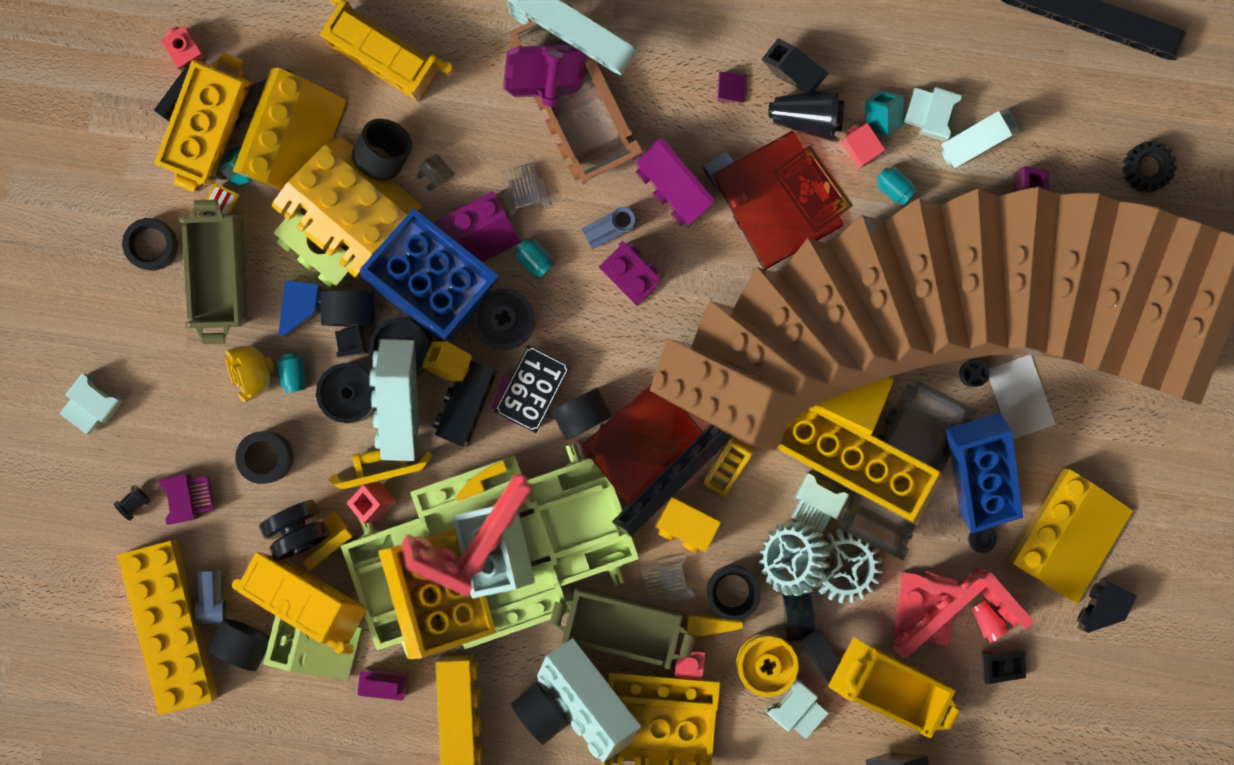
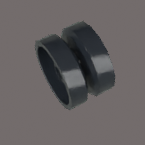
M499 288L487 293L474 312L473 323L476 333L485 343L496 349L510 350L520 347L529 339L534 330L535 316L532 306L522 294L513 289ZM508 315L510 322L502 325L500 317Z
M399 317L388 319L376 327L369 343V353L372 362L374 351H379L380 339L414 340L416 375L419 376L426 371L422 366L431 343L435 342L432 334L414 320Z
M341 363L331 366L322 374L317 383L316 399L318 406L325 416L335 422L348 424L361 422L374 414L377 409L372 407V391H375V386H370V370L361 365ZM348 388L352 390L350 398L344 397V391H348Z
M314 500L303 501L288 507L259 524L258 527L264 539H277L269 548L275 562L301 554L330 536L325 522H312L319 515V510Z

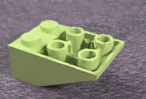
M275 616L263 665L291 672L348 681L362 627H357L349 643L354 646V652L351 655L336 653L334 648L319 643Z

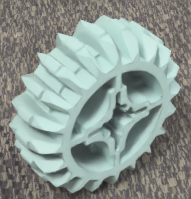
M788 521L785 524L776 525V530L768 531L770 539L762 540L766 547L759 550L761 554H764V557L758 561L760 565L765 566L760 573L768 576L766 583L773 585L775 591L782 592L784 595L793 594L794 596H801L803 592L810 593L812 592V587L821 586L818 578L827 577L823 569L830 567L825 562V558L831 555L829 552H824V548L828 543L820 541L823 534L816 532L814 526L806 525L805 522L800 521L796 523ZM794 537H799L806 547H800L799 543L795 542ZM788 569L789 573L793 574L795 580L789 579L783 570Z
M851 529L847 530L846 537L843 536L842 530H836L837 539H834L831 533H827L826 537L829 543L824 548V552L832 550L835 563L825 572L827 577L818 578L820 584L823 583L819 592L824 594L829 589L827 598L833 600L836 594H838L839 603H844L845 595H848L850 603H854V594L856 593L861 600L865 599L862 590L865 588L868 592L873 593L874 589L869 586V583L872 581L875 584H879L880 580L873 577L874 573H883V569L875 567V564L883 562L882 558H873V555L879 552L878 547L868 549L873 541L868 538L862 543L864 534L861 532L853 539V530ZM853 544L858 546L863 552L858 555L846 556L839 545ZM841 558L847 562L852 561V564L849 566L851 576L844 570L838 571L842 567ZM867 560L865 576L859 582L856 570L858 566L863 564V561ZM845 576L852 587L838 588L830 584L828 580Z

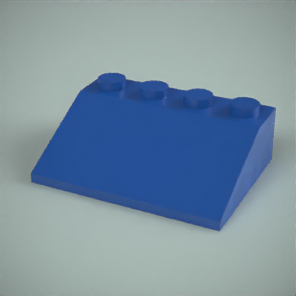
M414 208L359 269L364 281L440 342L447 341L449 343L466 325L499 278L495 272Z

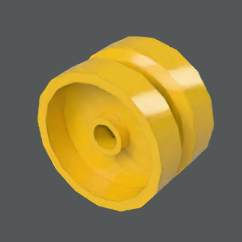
M769 632L756 633L745 639L738 649L735 660L737 673L745 687L754 694L763 697L779 696L789 690L796 681L799 670L797 656L789 643L779 635ZM769 659L771 662L768 668L762 667L764 665L763 660Z

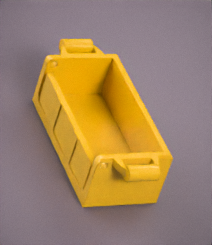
M330 0L336 9L320 32V36L326 44L410 98L420 102L439 70L447 77L453 75L454 71L449 62H443L433 54L430 57L422 54L355 12L347 0Z
M224 52L213 65L203 61L192 60L154 162L155 165L174 172V185L195 193L201 184L211 185L215 183L216 178L214 176H216L222 157L227 149L228 141L248 90L244 87H251L253 83L244 78V60ZM220 63L239 70L238 76L218 68Z
M256 552L242 579L233 581L232 587L234 590H238L237 592L319 643L334 648L336 653L351 655L354 652V646L349 643L367 610L366 607L289 560L285 559L275 562L272 555Z
M855 637L850 642L828 685L829 688L852 702L855 701L874 712L876 711L891 718L897 723L908 726L928 738H932L936 730H951L961 712L951 700L956 689L936 677ZM949 705H950V708H949V710H948V712H947V714H946V716H945V718H944L942 724L940 725V723H941V721H942V719H943V717H944V715H945V713H946V711H947V709H948V707H949Z

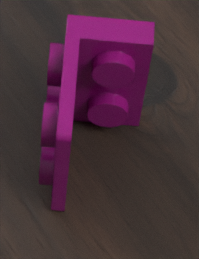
M622 240L618 244V248L599 266V269L637 307L660 284L661 279L659 276L661 272L650 261L645 264L639 258L641 252L632 242L626 244Z

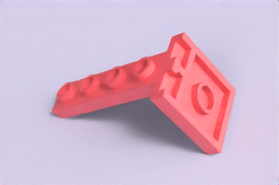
M520 473L513 476L461 559L456 557L447 548L439 549L421 536L414 537L407 534L402 542L407 569L464 596H468L473 588L471 580L476 573L482 571L487 555L491 550L496 549L505 527H509L513 523L516 510L520 504H524L530 495L531 488L527 477Z
M977 566L970 572L971 577L966 576L957 583V585L964 588L962 599L949 596L948 594L941 597L935 604L936 608L930 614L925 613L915 621L916 626L910 632L905 631L895 639V645L891 649L901 658L909 657L979 593L988 602H992L997 607L999 606L1000 609L997 611L999 615L1014 627L1019 625L1027 630L1035 622L991 572L988 573L985 569Z
M926 571L925 575L902 572L893 637L897 638L905 631L910 632L916 626L915 621L925 613L930 614L936 608V602L944 595L948 594L949 596L962 599L964 588L957 585V580L947 577V575H942V573ZM952 618L925 642L948 646Z

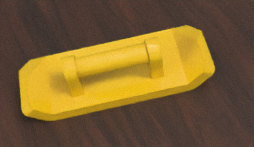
M380 450L364 454H352L357 479L347 481L341 476L333 474L328 481L339 489H347L421 471L429 466L435 454L427 451L416 465L409 466L408 461H400L401 468L367 477L365 476L363 465L381 461Z

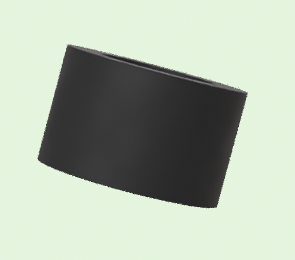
M382 118L373 119L367 122L353 147L352 158L356 167L368 177L377 180H390L399 174L412 150V140L408 132L398 123ZM371 146L385 150L390 157L378 153Z
M322 291L321 325L340 327L374 326V292Z
M598 388L592 389L551 411L566 441L612 417Z
M269 431L254 432L246 436L239 443L235 454V462L240 474L248 481L257 484L272 483L282 479L291 469L293 451L289 442L278 433ZM255 442H268L277 451L278 462L269 473L257 474L247 466L246 452Z
M728 565L718 569L710 577L707 585V597L711 607L718 615L729 620H740L748 617L756 610L760 602L761 590L758 581L747 569L737 565ZM728 575L742 577L749 588L746 601L738 607L723 605L716 594L718 583Z
M223 618L209 647V651L217 658L248 671H257L267 650L270 637L247 624Z
M538 682L511 703L518 718L542 745L570 724L565 713L563 714L557 709L553 697L544 691Z

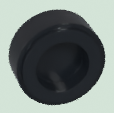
M988 528L972 534L969 532L967 540L969 546L974 551L987 553L995 547L997 539L995 532Z

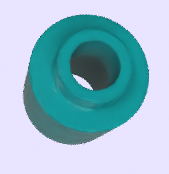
M895 166L891 170L885 167L876 178L879 182L876 187L893 202H899L902 206L917 191V188L913 186L914 182Z
M526 238L515 248L518 252L515 256L517 260L532 275L536 274L538 278L543 276L555 264L551 260L552 256L535 238L531 241Z
M297 352L280 355L281 361H276L280 386L284 387V392L291 393L306 390L305 383L308 380L303 357H297Z

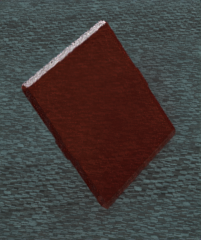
M794 131L788 132L713 173V178L729 205L736 224L743 231L761 267L765 270L795 254L807 238L818 241L843 227V221L825 190L821 177L817 170L814 169Z
M652 383L628 405L620 408L611 420L581 446L628 505L703 432L685 409L651 392Z

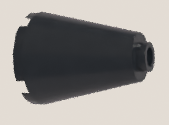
M843 87L815 90L812 95L802 92L775 97L774 102L769 103L768 117L773 119V124L831 142H839L840 137L835 136L836 131H842L844 100H839V93L844 94Z

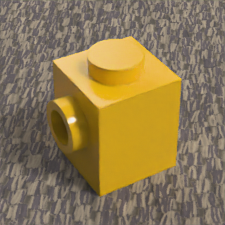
M447 341L432 342L422 367L446 381H463L469 371L472 355Z

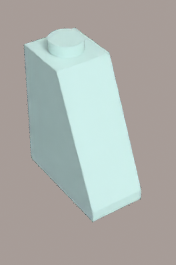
M1009 108L1000 110L941 144L944 149L942 155L948 165L952 164L954 168H957L1022 131Z

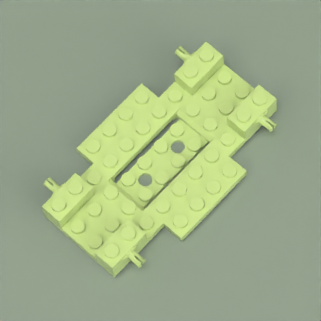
M576 443L571 444L575 455H573L571 447L568 445L565 448L571 462L563 468L528 480L531 488L530 495L524 504H520L518 513L532 508L534 510V514L520 518L529 559L532 562L550 556L551 560L532 566L535 583L514 590L486 595L496 633L463 644L464 649L550 620L555 601H566L561 588L563 585L603 571H609L613 586L618 585L615 575H617L620 584L625 583L619 567L639 559L632 537L617 529L612 523L622 512V508L603 454L592 458H581ZM516 456L500 460H505L508 471L483 480L486 491L458 501L456 495L475 475L495 463L410 492L419 516L418 519L386 530L374 531L372 522L363 524L358 519L364 535L355 541L341 545L360 603L367 609L364 615L377 651L395 644H402L406 658L409 659L378 551L402 544L407 534L424 538L455 529L452 516L495 506L513 476L518 473L522 474ZM565 605L563 615L570 612L568 605Z

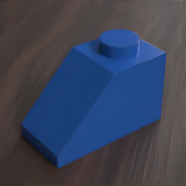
M285 280L278 335L289 337L319 314L322 286Z

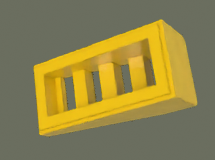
M733 436L722 448L702 485L726 498L752 457L754 449ZM734 448L744 454L743 457L733 453L730 449ZM725 457L738 463L737 467L725 461ZM721 466L733 474L730 477L718 470V468ZM715 475L727 482L725 487L712 479Z
M687 615L686 630L689 634L695 635V638L743 628V621L741 619L729 620L721 616Z

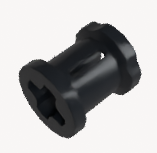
M133 485L131 492L121 501H116L114 507L124 518L131 521L134 519L133 515L142 506L151 503V500L143 490Z

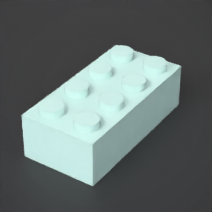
M380 339L379 351H374L373 367L375 369L370 371V386H375V391H372V407L377 408V412H374L373 426L379 430L375 435V448L380 449L381 460L414 461L420 424L414 340Z
M573 638L546 656L537 674L541 688L546 692L549 691L555 699L554 702L557 709L568 716L573 730L579 736L582 735L587 741L592 755L599 758L602 763H605L631 743L641 726Z

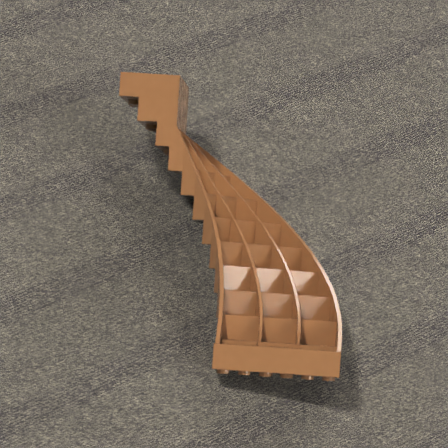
M1035 187L997 196L981 189H976L958 196L941 206L918 198L885 222L861 215L831 245L807 238L781 274L757 267L742 291L735 307L713 301L709 302L692 344L667 339L650 391L753 446L777 451L787 423L822 401L883 378L917 368L958 359L989 355L1030 354L1069 360L1201 405L1234 321V235L1178 217L1157 208L1120 202L1101 194L1075 193L1058 195L1043 188Z

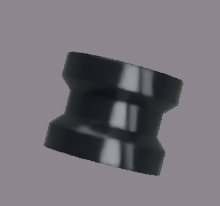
M981 360L967 361L959 369L960 381L967 387L982 386L989 379V368Z

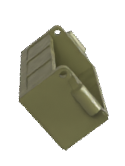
M217 199L194 200V207L190 215L179 217L180 223H186L182 225L187 319H191L186 322V328H196L201 337L202 344H225L230 327H241L248 322L242 213L223 214L218 206ZM196 211H217V214L196 215ZM203 328H224V333H203Z
M576 585L572 600L555 601L550 619V624L556 625L558 629L564 632L562 643L564 644L573 638L578 646L660 666L664 664V668L667 669L671 668L673 659L690 658L695 640V635L689 634L687 630L681 627L682 611ZM565 605H570L566 626H561ZM679 632L685 633L680 654H675Z

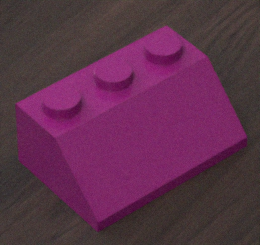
M662 137L636 162L638 170L635 173L644 184L649 182L655 188L654 196L662 205L667 203L671 207L673 212L670 214L680 226L685 224L689 228L713 207L715 203L714 198Z
M494 191L433 222L434 225L482 263L521 243Z

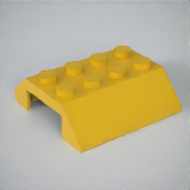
M339 137L324 144L286 183L273 202L272 207L280 214L287 210L284 217L288 221L293 219L300 208L303 207L307 213L300 220L297 228L301 232L307 229L305 235L322 250L330 244L326 250L330 257L338 252L343 242L350 248L342 256L339 264L344 268L351 262L347 271L357 278L360 275L359 269L413 208L420 212L423 206L392 179L377 180L362 173L353 161V146L343 137Z
M609 673L608 685L641 727L626 748L605 763L601 762V765H613V763L624 765V761H633L634 765H713L716 710H718L720 682Z

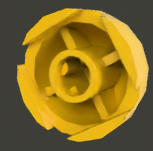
M239 346L225 351V354L228 355L225 357V362L233 386H240L242 390L237 393L240 399L246 402L262 395L270 385V372L274 371L271 358L269 356L264 357L259 349L252 346Z

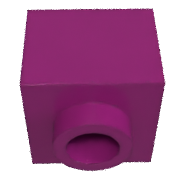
M1024 166L1014 173L1013 192L1035 187L1049 191L1048 170Z

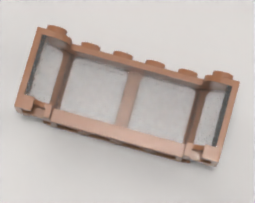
M534 21L510 31L512 40L508 41L511 49L517 46L570 45ZM586 56V62L584 63L583 86L577 93L558 96V104L556 106H545L541 103L540 97H534L539 110L545 109L549 117L545 122L551 135L557 133L561 141L557 147L563 159L569 158L571 164L568 167L574 180L580 179L583 185L589 179L626 161H633L642 157L643 153L637 140H634L632 132L629 130L596 61L589 56Z

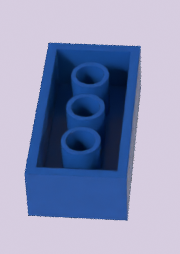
M1000 412L946 428L959 513L970 533L972 534L1023 518L1012 430Z

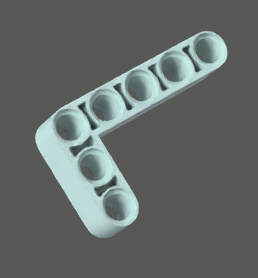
M507 0L506 2L509 14L521 24L525 25L534 21L618 75L624 73L637 52L630 44L560 0Z

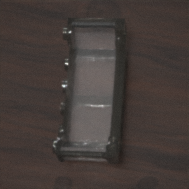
M913 381L911 385H906L901 395L902 400L896 410L891 409L884 422L888 425L884 434L879 433L876 438L942 474L950 457L946 428L973 421L977 410L919 381ZM850 489L849 497L851 500L840 517V529L900 560H904L909 550L906 546L913 537L912 532L916 525Z

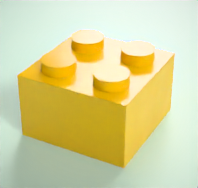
M671 497L665 503L655 526L659 528V535L671 541L676 537L683 541V547L698 554L699 550L707 551L721 522Z

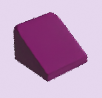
M719 71L717 102L744 103L746 75Z

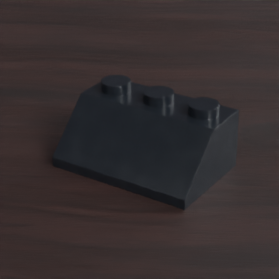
M472 360L469 363L470 368L463 381H456L453 388L449 387L443 400L447 404L443 414L438 413L433 428L437 429L436 436L461 447H468L497 374V370Z

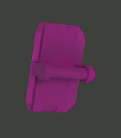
M572 45L514 47L507 50L503 89L515 98L540 97L543 105L556 106L558 104V96L573 95L583 86L584 63L586 62L587 55Z

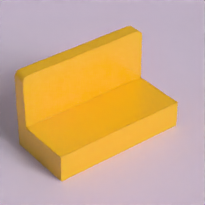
M337 511L332 512L321 521L325 522L330 536L300 554L305 560L302 564L308 571L316 568L340 549L341 545L346 544L356 536Z

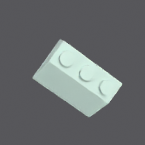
M494 506L452 516L462 556ZM518 509L515 512L513 523L509 527H505L496 549L491 550L487 555L484 568L480 573H476L471 580L473 588L470 593L472 598L514 590L535 583Z

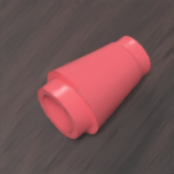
M985 600L971 609L983 638H987L990 643L1009 632L1005 626L1007 623Z

